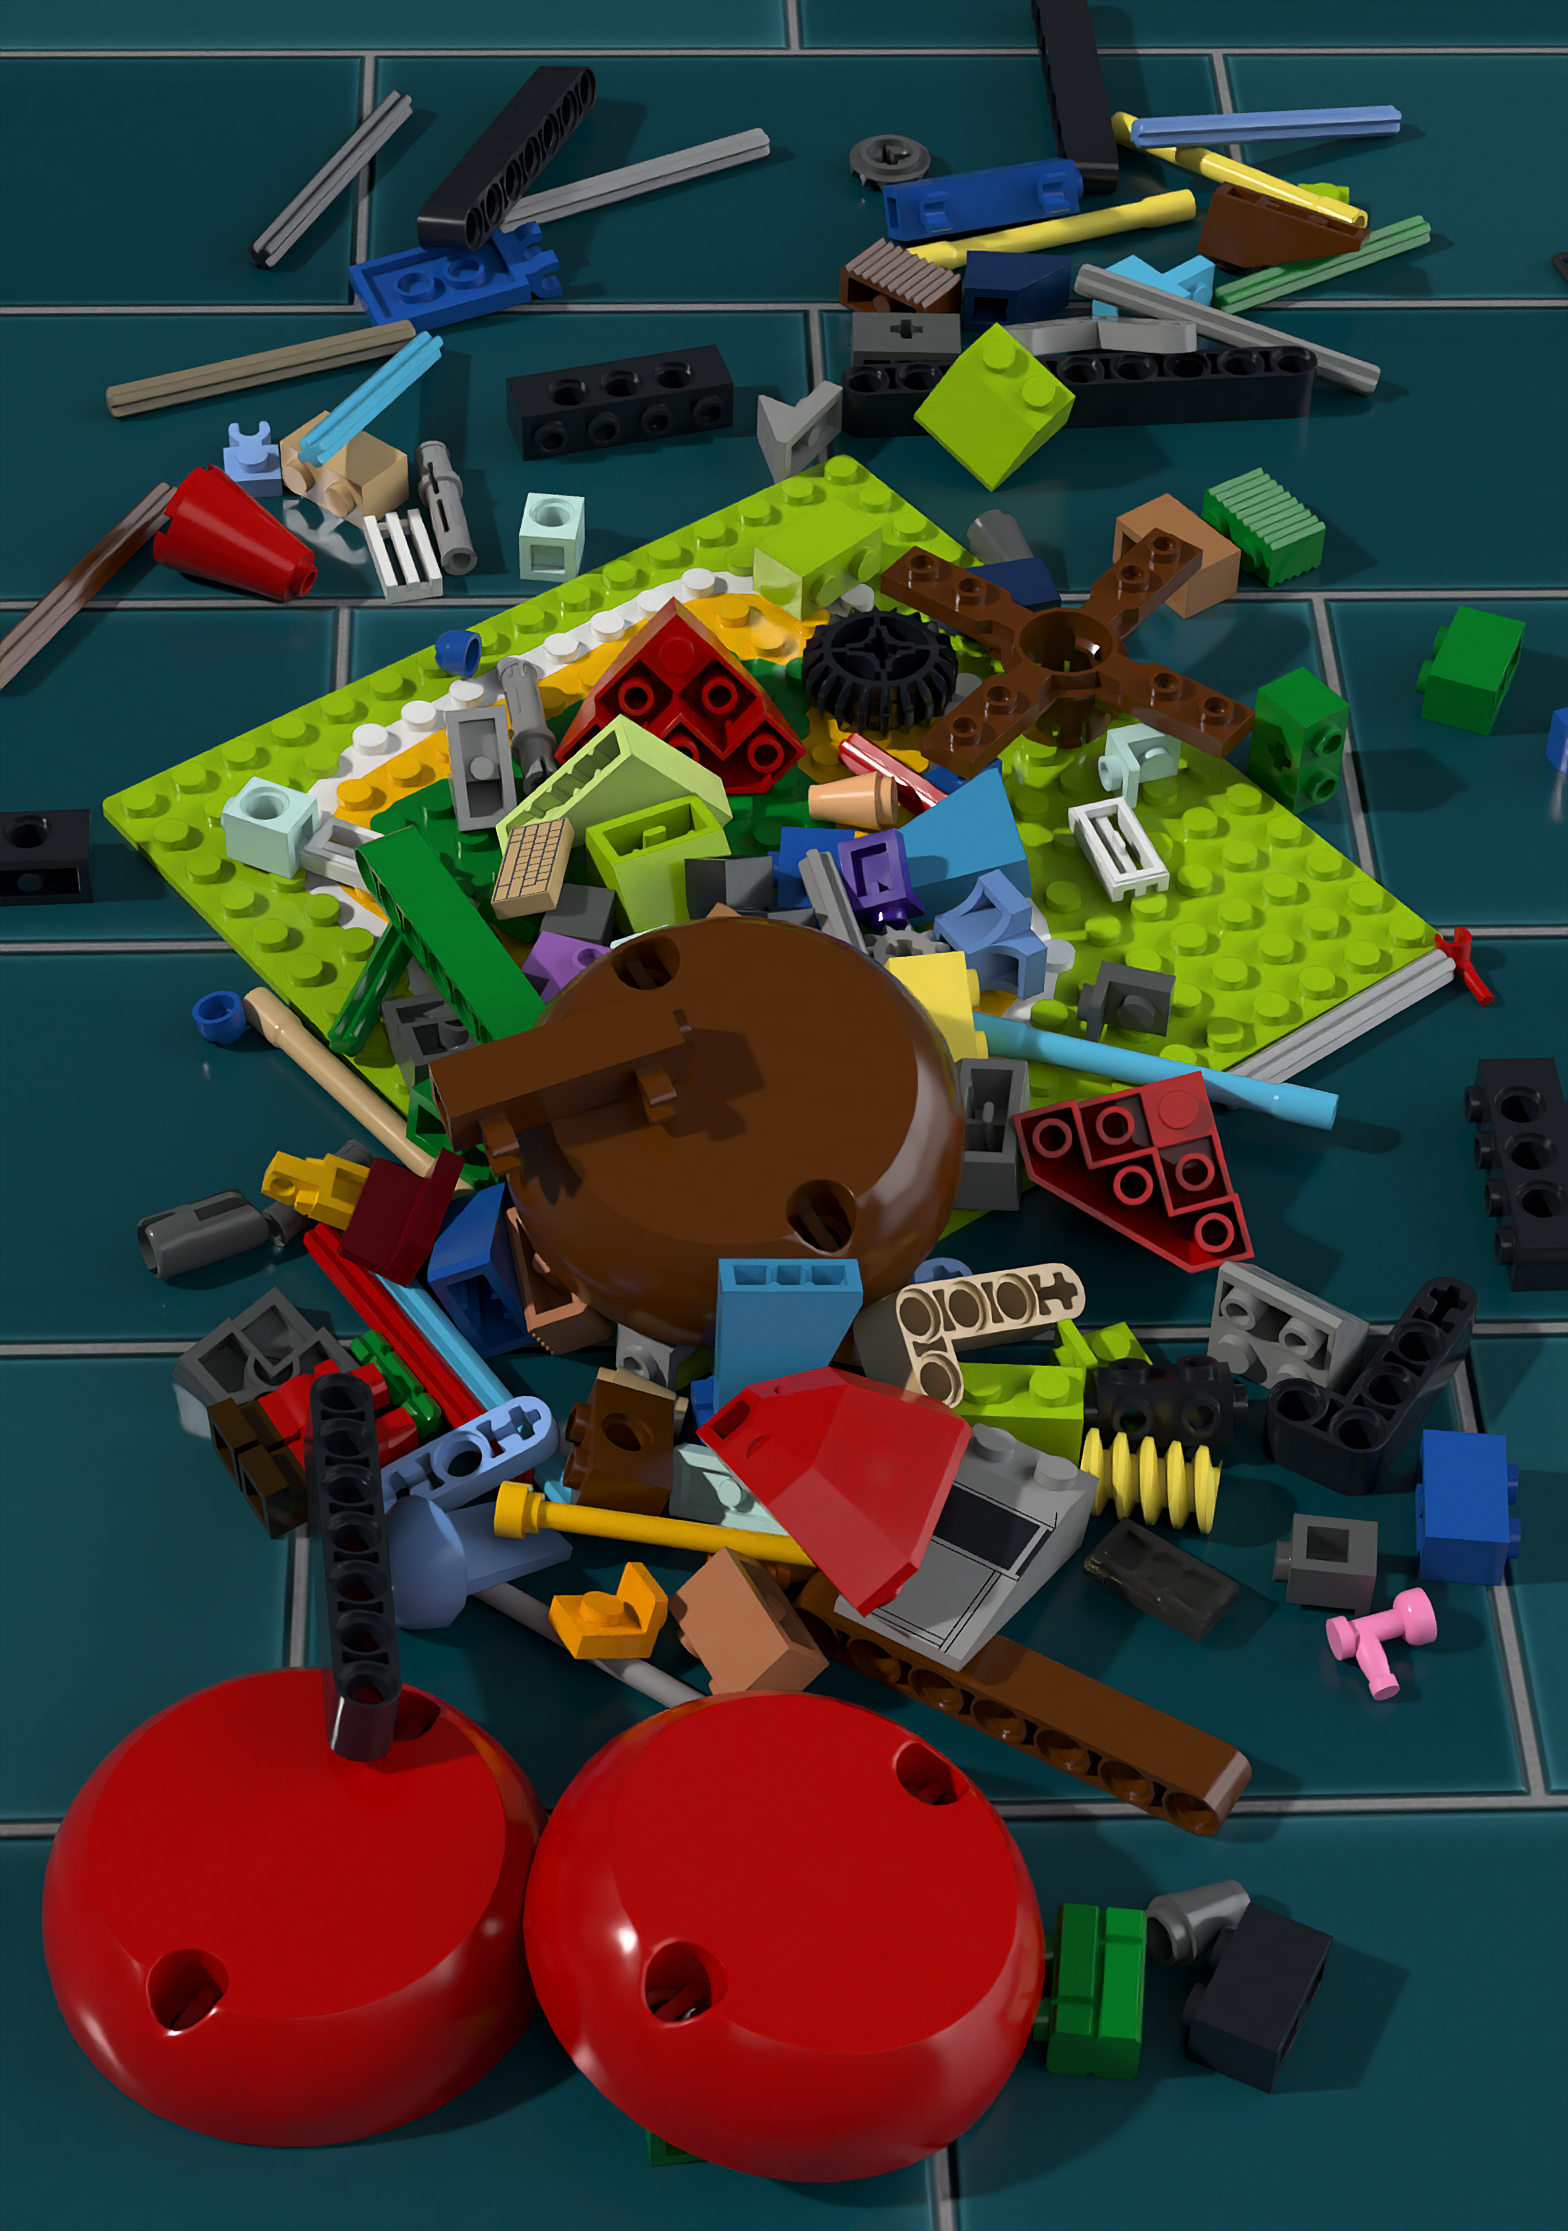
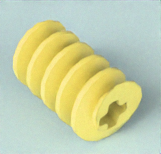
M1091 1427L1086 1436L1080 1470L1100 1478L1091 1509L1092 1516H1100L1109 1499H1114L1118 1520H1128L1136 1504L1140 1503L1145 1524L1154 1525L1162 1510L1168 1508L1173 1529H1182L1191 1512L1196 1513L1200 1533L1209 1534L1212 1529L1222 1460L1218 1467H1212L1207 1446L1200 1445L1191 1462L1187 1463L1184 1461L1181 1443L1179 1441H1172L1162 1459L1157 1458L1153 1437L1145 1436L1136 1454H1131L1126 1433L1118 1432L1110 1448L1107 1450L1102 1447L1099 1429Z

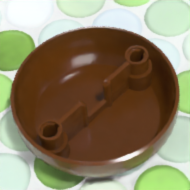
M716 916L687 920L651 930L623 942L595 959L571 979L541 1011L531 1029L662 988L672 1012L679 1009L684 1011L694 1039V1048L686 1050V1078L672 1082L677 1096V1100L672 1102L677 1113L676 1119L651 1127L644 1112L639 1093L515 1133L520 1147V1151L516 1153L521 1163V1169L506 1174V1178L523 1230L535 1252L554 1276L581 1301L610 1320L643 1335L678 1345L715 1350L719 1259H857L863 1287L861 1310L891 1295L914 1274L933 1250L950 1219L955 1205L965 1159L966 1113L957 1067L944 1035L927 1008L901 980L875 959L851 944L820 930L785 920L754 916Z

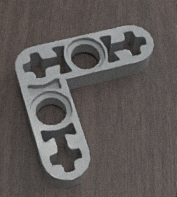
M1099 315L1002 326L1032 356L1095 348L1148 353H1187L1197 350V324L1190 321Z

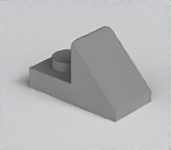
M824 380L808 397L801 398L796 407L764 395L758 397L757 436L775 484L800 473L841 432L843 387Z
M505 705L445 711L444 721L451 771L448 774V782L458 830L460 832L495 828L503 818L517 807Z

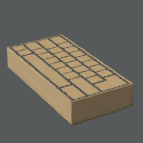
M568 817L511 828L491 900V906L498 920L556 909L575 836Z

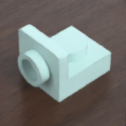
M1145 722L1108 730L1105 756H1101L1098 762L1099 776L1106 791H1113L1116 798L1125 796L1131 809L1136 808L1139 783L1177 775L1181 740Z

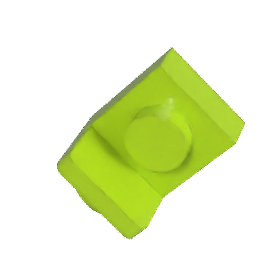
M1070 1318L1056 1322L1053 1349H1050L1048 1352L1049 1366L1083 1367V1391H1093V1368L1109 1367V1363L1114 1360L1138 1358L1153 1365L1125 1321L1082 1336Z

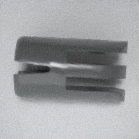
M232 1188L145 1217L137 1223V1238L144 1261L149 1271L156 1274L154 1277L160 1281L257 1248L268 1238L269 1231L264 1216L246 1198L242 1191L237 1188Z

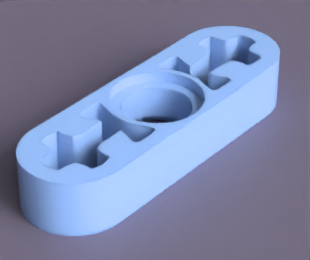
M520 1396L513 1398L386 1465L380 1470L385 1514L398 1501L395 1493L406 1487L409 1489L410 1495L416 1494L427 1498L446 1513L498 1487L503 1481H509L543 1463L554 1454L560 1442V1430L549 1407L536 1397ZM530 1423L535 1434L526 1440H522L517 1428L523 1424ZM494 1438L497 1439L504 1452L497 1457L489 1444V1441ZM465 1451H476L482 1454L481 1463L473 1473L463 1477H455L448 1474L449 1464L458 1454ZM432 1471L441 1484V1487L435 1490L426 1475Z

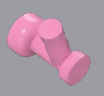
M1420 1587L1399 1593L1394 1600L1393 1609L1347 1621L1344 1616L1328 1619L1326 1622V1632L1331 1650L1338 1660L1356 1656L1361 1670L1370 1682L1368 1686L1374 1700L1380 1701L1388 1699L1400 1691L1395 1675L1390 1673L1388 1660L1380 1642L1401 1636L1405 1642L1413 1646L1431 1643L1436 1640L1437 1625L1433 1608L1426 1593Z

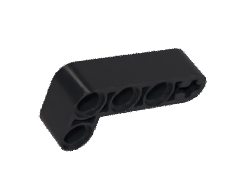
M1437 1277L1427 1281L1419 1289L1346 1397L1302 1378H1288L1276 1383L1270 1389L1267 1397L1261 1435L1262 1450L1267 1458L1281 1467L1343 1495L1363 1496L1375 1490L1467 1355L1478 1307L1477 1294L1472 1287L1462 1280L1452 1277Z

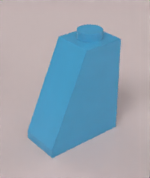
M998 767L984 771L898 830L904 837L912 893L923 901L925 914L907 919V925L895 931L905 929L909 923H911L912 927L934 922L935 916L956 908L969 897L976 886L978 877L997 869L1005 875L1025 898L1033 897L1027 857Z
M719 1259L713 1393L714 1415L748 1385L828 1366L863 1304V1287L857 1259Z

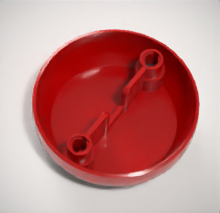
M321 1666L285 1667L256 1671L220 1681L191 1693L151 1716L124 1737L100 1762L71 1802L55 1835L45 1872L42 1931L45 1960L59 2010L74 2040L96 2069L123 2094L155 2115L191 2131L236 2143L268 2147H314L359 2140L401 2127L434 2112L477 2083L504 2058L520 2039L541 2005L528 1968L523 1934L525 1889L539 1839L548 1822L541 1799L523 1769L489 1733L462 1711L435 1695L402 1682L392 1749L384 1757L368 1762L351 1761L337 1755L328 1744Z
M752 1690L721 1693L681 1703L630 1727L610 1740L590 1758L561 1796L539 1839L525 1889L523 1934L530 1975L537 1998L553 2032L576 2066L608 2100L636 2123L666 2142L710 2163L753 2176L792 2182H840L875 2177L904 2168L942 2150L970 2129L995 2101L1023 2055L1041 2003L1046 1970L1045 1934L1034 1885L1023 1855L1002 1817L974 1782L927 1741L890 1718L865 1707L829 1696L786 1690Z

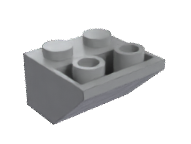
M962 1058L955 1062V1065L957 1067L966 1113V1151L960 1189L953 1208L1019 1211L1025 1163L1012 1115L1032 1110L1027 1060Z
M1225 1261L1218 1272L1207 1356L1217 1359L1218 1362H1228L1232 1373L1241 1374L1269 1390L1279 1381L1288 1378H1302L1340 1394L1362 1367L1369 1323L1256 1265Z

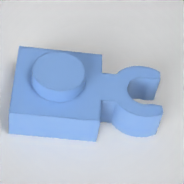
M266 421L260 422L259 433L253 436H245L239 433L238 423H232L228 430L230 447L223 448L225 473L253 498L283 496L278 444L271 445L269 424Z

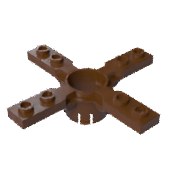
M1155 527L1091 585L1090 599L1079 609L1051 608L1032 612L1014 603L1010 591L917 546L912 547L881 574L880 593L974 638L990 656L1001 661V666L1006 673L1003 675H991L923 736L921 756L971 781L1021 734L1030 741L1052 747L1053 725H1058L1057 747L1059 749H1075L1082 747L1083 723H1085L1086 727L1085 742L1088 744L1104 734L1111 723L1112 716L1117 718L1124 712L1222 760L1254 729L1256 710L1157 662L1137 663L1128 658V649L1124 644V640L1148 616L1201 568L1203 549ZM1065 661H1069L1068 672H1064Z

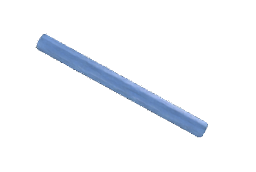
M1388 105L1139 118L1132 123L1130 140L1132 144L1142 150L1393 136L1400 131L1402 115L1395 107Z

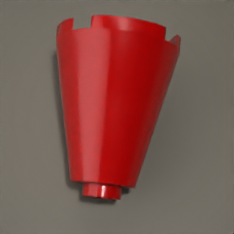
M208 463V471L199 466L181 483L164 512L166 516L173 519L167 535L157 531L154 539L153 556L157 563L168 569L285 602L291 601L296 595L300 597L305 596L313 586L318 574V568L313 565L314 553L227 473L214 464Z

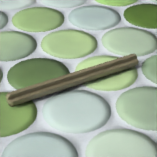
M401 320L115 385L106 389L107 406L111 415L119 419L393 356L416 337V332L409 320Z

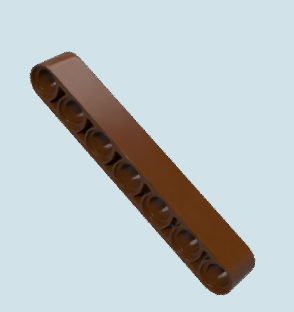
M819 1569L816 1570L791 1604L825 1657L1195 1835L1212 1836L1217 1834L1253 1776L1252 1767L1247 1758L1230 1744L997 1633L957 1672L834 1612L836 1599L840 1594Z

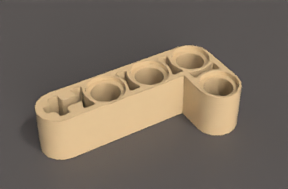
M1048 1263L914 1284L861 1309L853 1322L854 1340L866 1378L939 1399L952 1408L958 1405L964 1391L963 1377L955 1352L1034 1338L1055 1328L1057 1321L1066 1318L1072 1320L1080 1316L1084 1310L1086 1297L1084 1287L1077 1274L1063 1263Z

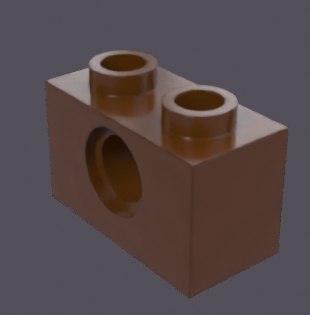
M596 1379L586 1403L577 1401L573 1405L566 1425L565 1441L574 1444L565 1465L562 1485L571 1489V1504L660 1517L672 1492L674 1400L602 1379Z

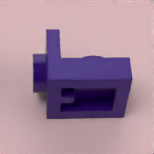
M896 828L837 843L843 884L855 918L862 925L876 932H881L884 924L894 930H898L907 925V919L925 914L923 901L912 893L904 837Z

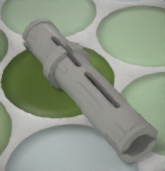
M439 441L424 442L414 452V460L417 463L421 478L418 485L421 502L429 509L432 527L441 555L442 567L451 575H463L474 569L477 564V555L473 549L467 527L468 524L460 500L463 495L460 477L452 471L449 459L450 454L448 449L445 450L446 445Z
M513 660L502 667L499 679L503 686L513 732L512 745H510L511 756L515 764L520 766L523 790L529 796L536 790L535 783H538L540 786L557 771L554 753L558 748L555 735L547 726L537 682L536 668L532 663L524 660L523 670L525 676H522L519 661Z

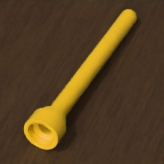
M503 1481L498 1492L494 1515V1534L499 1537L524 1540L527 1533L539 1535L542 1528L715 1554L723 1546H726L757 1560L817 1568L792 1537L788 1535L545 1501V1494L533 1492L532 1484Z

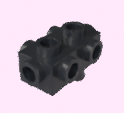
M1189 1355L1178 1359L1177 1364L1150 1365L1149 1362L1138 1358L1117 1359L1110 1362L1109 1367L1093 1368V1391H1083V1432H1089L1091 1427L1098 1428L1102 1447L1107 1450L1110 1448L1117 1433L1124 1432L1127 1436L1131 1454H1136L1145 1436L1153 1437L1155 1448L1169 1447L1172 1441H1179L1184 1457L1193 1458L1200 1445L1207 1446L1210 1457L1219 1453V1445L1235 1444L1234 1425H1247L1248 1421L1245 1384L1234 1385L1228 1362H1218L1217 1359L1206 1355ZM1129 1409H1138L1145 1414V1416L1121 1417Z

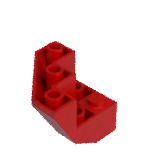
M673 596L630 640L593 686L555 751L554 758L564 765L619 714H622L719 776L726 794L766 793L807 753V748L755 678L716 635Z
M1201 1070L1081 1102L1072 1099L1012 1115L1029 1180L1190 1274L1222 1266L1225 1261L1237 1262L1255 1257L1238 1193H1233Z
M826 1366L748 1385L695 1433L743 1490L792 1537L835 1590L865 1618L875 1608L883 1607L892 1602L902 1591L904 1583L919 1570L973 1429L961 1416L939 1399Z

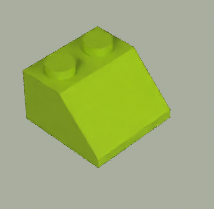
M996 322L957 358L914 414V419L992 493L1067 423L1076 396Z

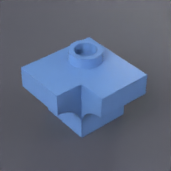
M999 869L978 877L974 890L963 903L950 911L934 917L933 930L936 940L950 944L951 952L964 951L966 969L976 970L980 992L1003 990L1015 994L1023 1001L1044 992L1048 947L1031 930L1033 906Z

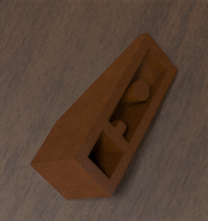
M1225 181L1213 193L1196 252L1210 256L1209 261L1216 266L1234 270L1238 269L1239 266L1249 268L1359 252L1369 240L1372 229Z

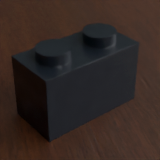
M1249 1902L1237 1928L1225 1925L1217 1938L1209 1962V1967L1216 1969L1209 1985L1206 1986L1196 1982L1187 1999L1180 2022L1181 2025L1190 2028L1186 2059L1271 2094L1325 1980L1333 1936Z

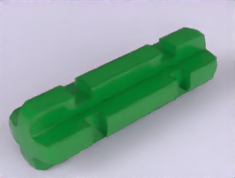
M369 1330L364 1336L356 1337L350 1345V1349L353 1351L352 1358L360 1367L373 1362L378 1368L389 1390V1408L392 1411L400 1407L406 1409L416 1424L418 1439L425 1438L430 1432L438 1431L443 1424L441 1407L430 1394L422 1393L425 1387L399 1354L390 1351L392 1345L379 1331Z

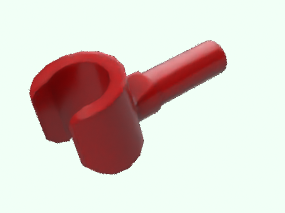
M1456 927L1454 929V943H1448L1439 934H1435L1434 949H1442L1447 957L1453 958L1456 964L1453 973L1457 974L1460 979H1463L1481 1006L1489 1005L1494 1000V996L1470 962L1471 933L1463 927Z

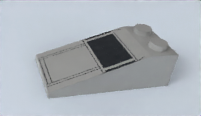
M979 1422L972 1428L973 1433L919 1570L904 1583L902 1591L892 1602L883 1607L875 1608L865 1618L841 1595L836 1599L834 1612L957 1672L980 1651L1082 1546L1100 1479L1078 1469L1071 1461L1063 1457L1048 1455L1016 1440L1012 1434L1003 1429L988 1427Z

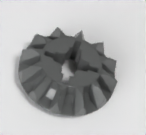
M886 134L867 138L856 144L849 156L851 176L861 179L862 185L865 187L879 186L881 192H883L882 186L922 180L930 172V154L927 149L920 143L899 135Z

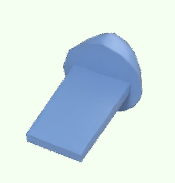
M419 1495L401 1497L385 1514L396 1627L410 1630L448 1628L465 1607L468 1595L570 1559L573 1547L558 1531L542 1528L539 1535L527 1533L524 1540L495 1536L494 1515L497 1501L444 1513L433 1501Z

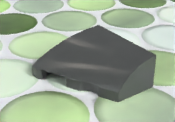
M440 992L380 1003V1023L409 1093H411L412 1087L430 1078L428 1062L477 1047L473 1038Z
M275 1286L234 1320L226 1319L181 1355L177 1360L172 1376L188 1392L208 1407L231 1397L239 1407L275 1392L283 1383L295 1376L314 1374L313 1366L331 1358L341 1373H346L360 1366L324 1326L316 1332Z

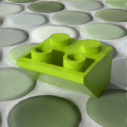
M696 792L585 828L586 883L592 887L616 890V925L624 937L667 924L672 925L690 920L686 901L685 859L731 854L723 828Z

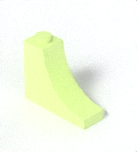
M619 714L495 827L502 855L504 856L511 828L568 817L575 832L572 848L586 844L585 828L694 792L698 794L722 828L733 819L722 780L719 776L622 714Z

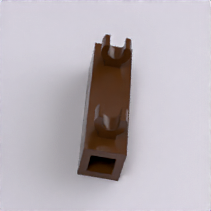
M659 988L428 1062L432 1098L454 1153L483 1144L492 1172L495 1177L521 1169V1163L516 1153L520 1151V1147L515 1133L637 1093H639L644 1112L651 1127L676 1119L677 1113L672 1102L677 1100V1096L672 1082L686 1078V1050L694 1048V1039L684 1011L679 1009L672 1012L663 989Z

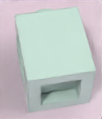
M528 493L519 533L520 579L566 583L577 578L585 542L584 497Z
M253 776L237 796H232L228 799L222 811L221 828L225 830L227 857L291 879L300 868L299 852L319 829L317 797Z

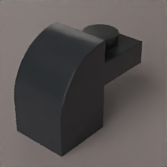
M729 854L685 859L686 901L690 920L706 918L715 905L721 903L729 906L741 916L785 920L816 929L815 908L774 906L772 856Z

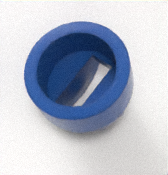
M462 629L449 630L441 634L434 647L437 652L435 661L443 671L451 675L471 678L475 674L481 658V636L479 633Z
M230 991L214 992L201 998L193 1007L192 1016L199 1033L207 1042L231 1045L242 1037L246 1027V1014L241 1000L236 993Z

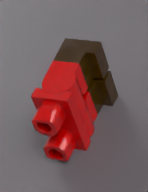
M332 1358L313 1366L314 1374L295 1376L283 1383L275 1392L238 1407L231 1397L206 1407L213 1450L240 1492L243 1491L245 1500L271 1540L309 1522L303 1452L311 1384L318 1377L329 1373H341ZM373 1362L345 1373L362 1379L370 1386L373 1393L374 1411L390 1404L389 1390L384 1377ZM400 1407L375 1419L380 1470L419 1448L416 1424L405 1408Z

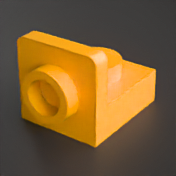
M628 1562L616 1595L599 1591L587 1592L584 1595H554L547 1620L575 1659L650 1658L659 1629L664 1626L667 1619L668 1597L642 1562Z

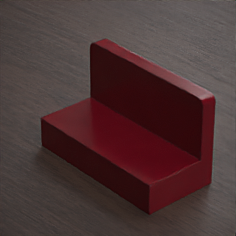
M442 1147L423 1178L382 1157H376L370 1166L338 1246V1255L398 1285L408 1288L432 1250L466 1158Z

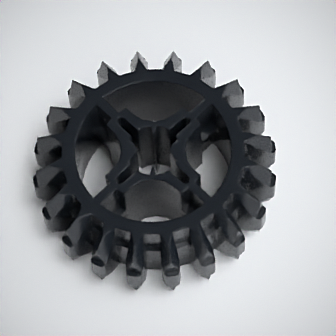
M874 604L871 611L861 612L851 607L847 617L831 614L828 625H816L814 635L807 639L806 648L803 650L801 682H803V691H805L808 697L809 706L819 709L821 720L835 719L839 730L853 726L858 728L861 735L868 731H880L883 737L886 738L891 730H899L903 734L908 735L913 724L922 728H928L932 717L944 716L945 707L948 703L952 702L957 686L958 660L956 659V651L953 650L950 635L939 633L938 622L922 623L920 612H914L908 616L901 614L898 606L891 611H879Z

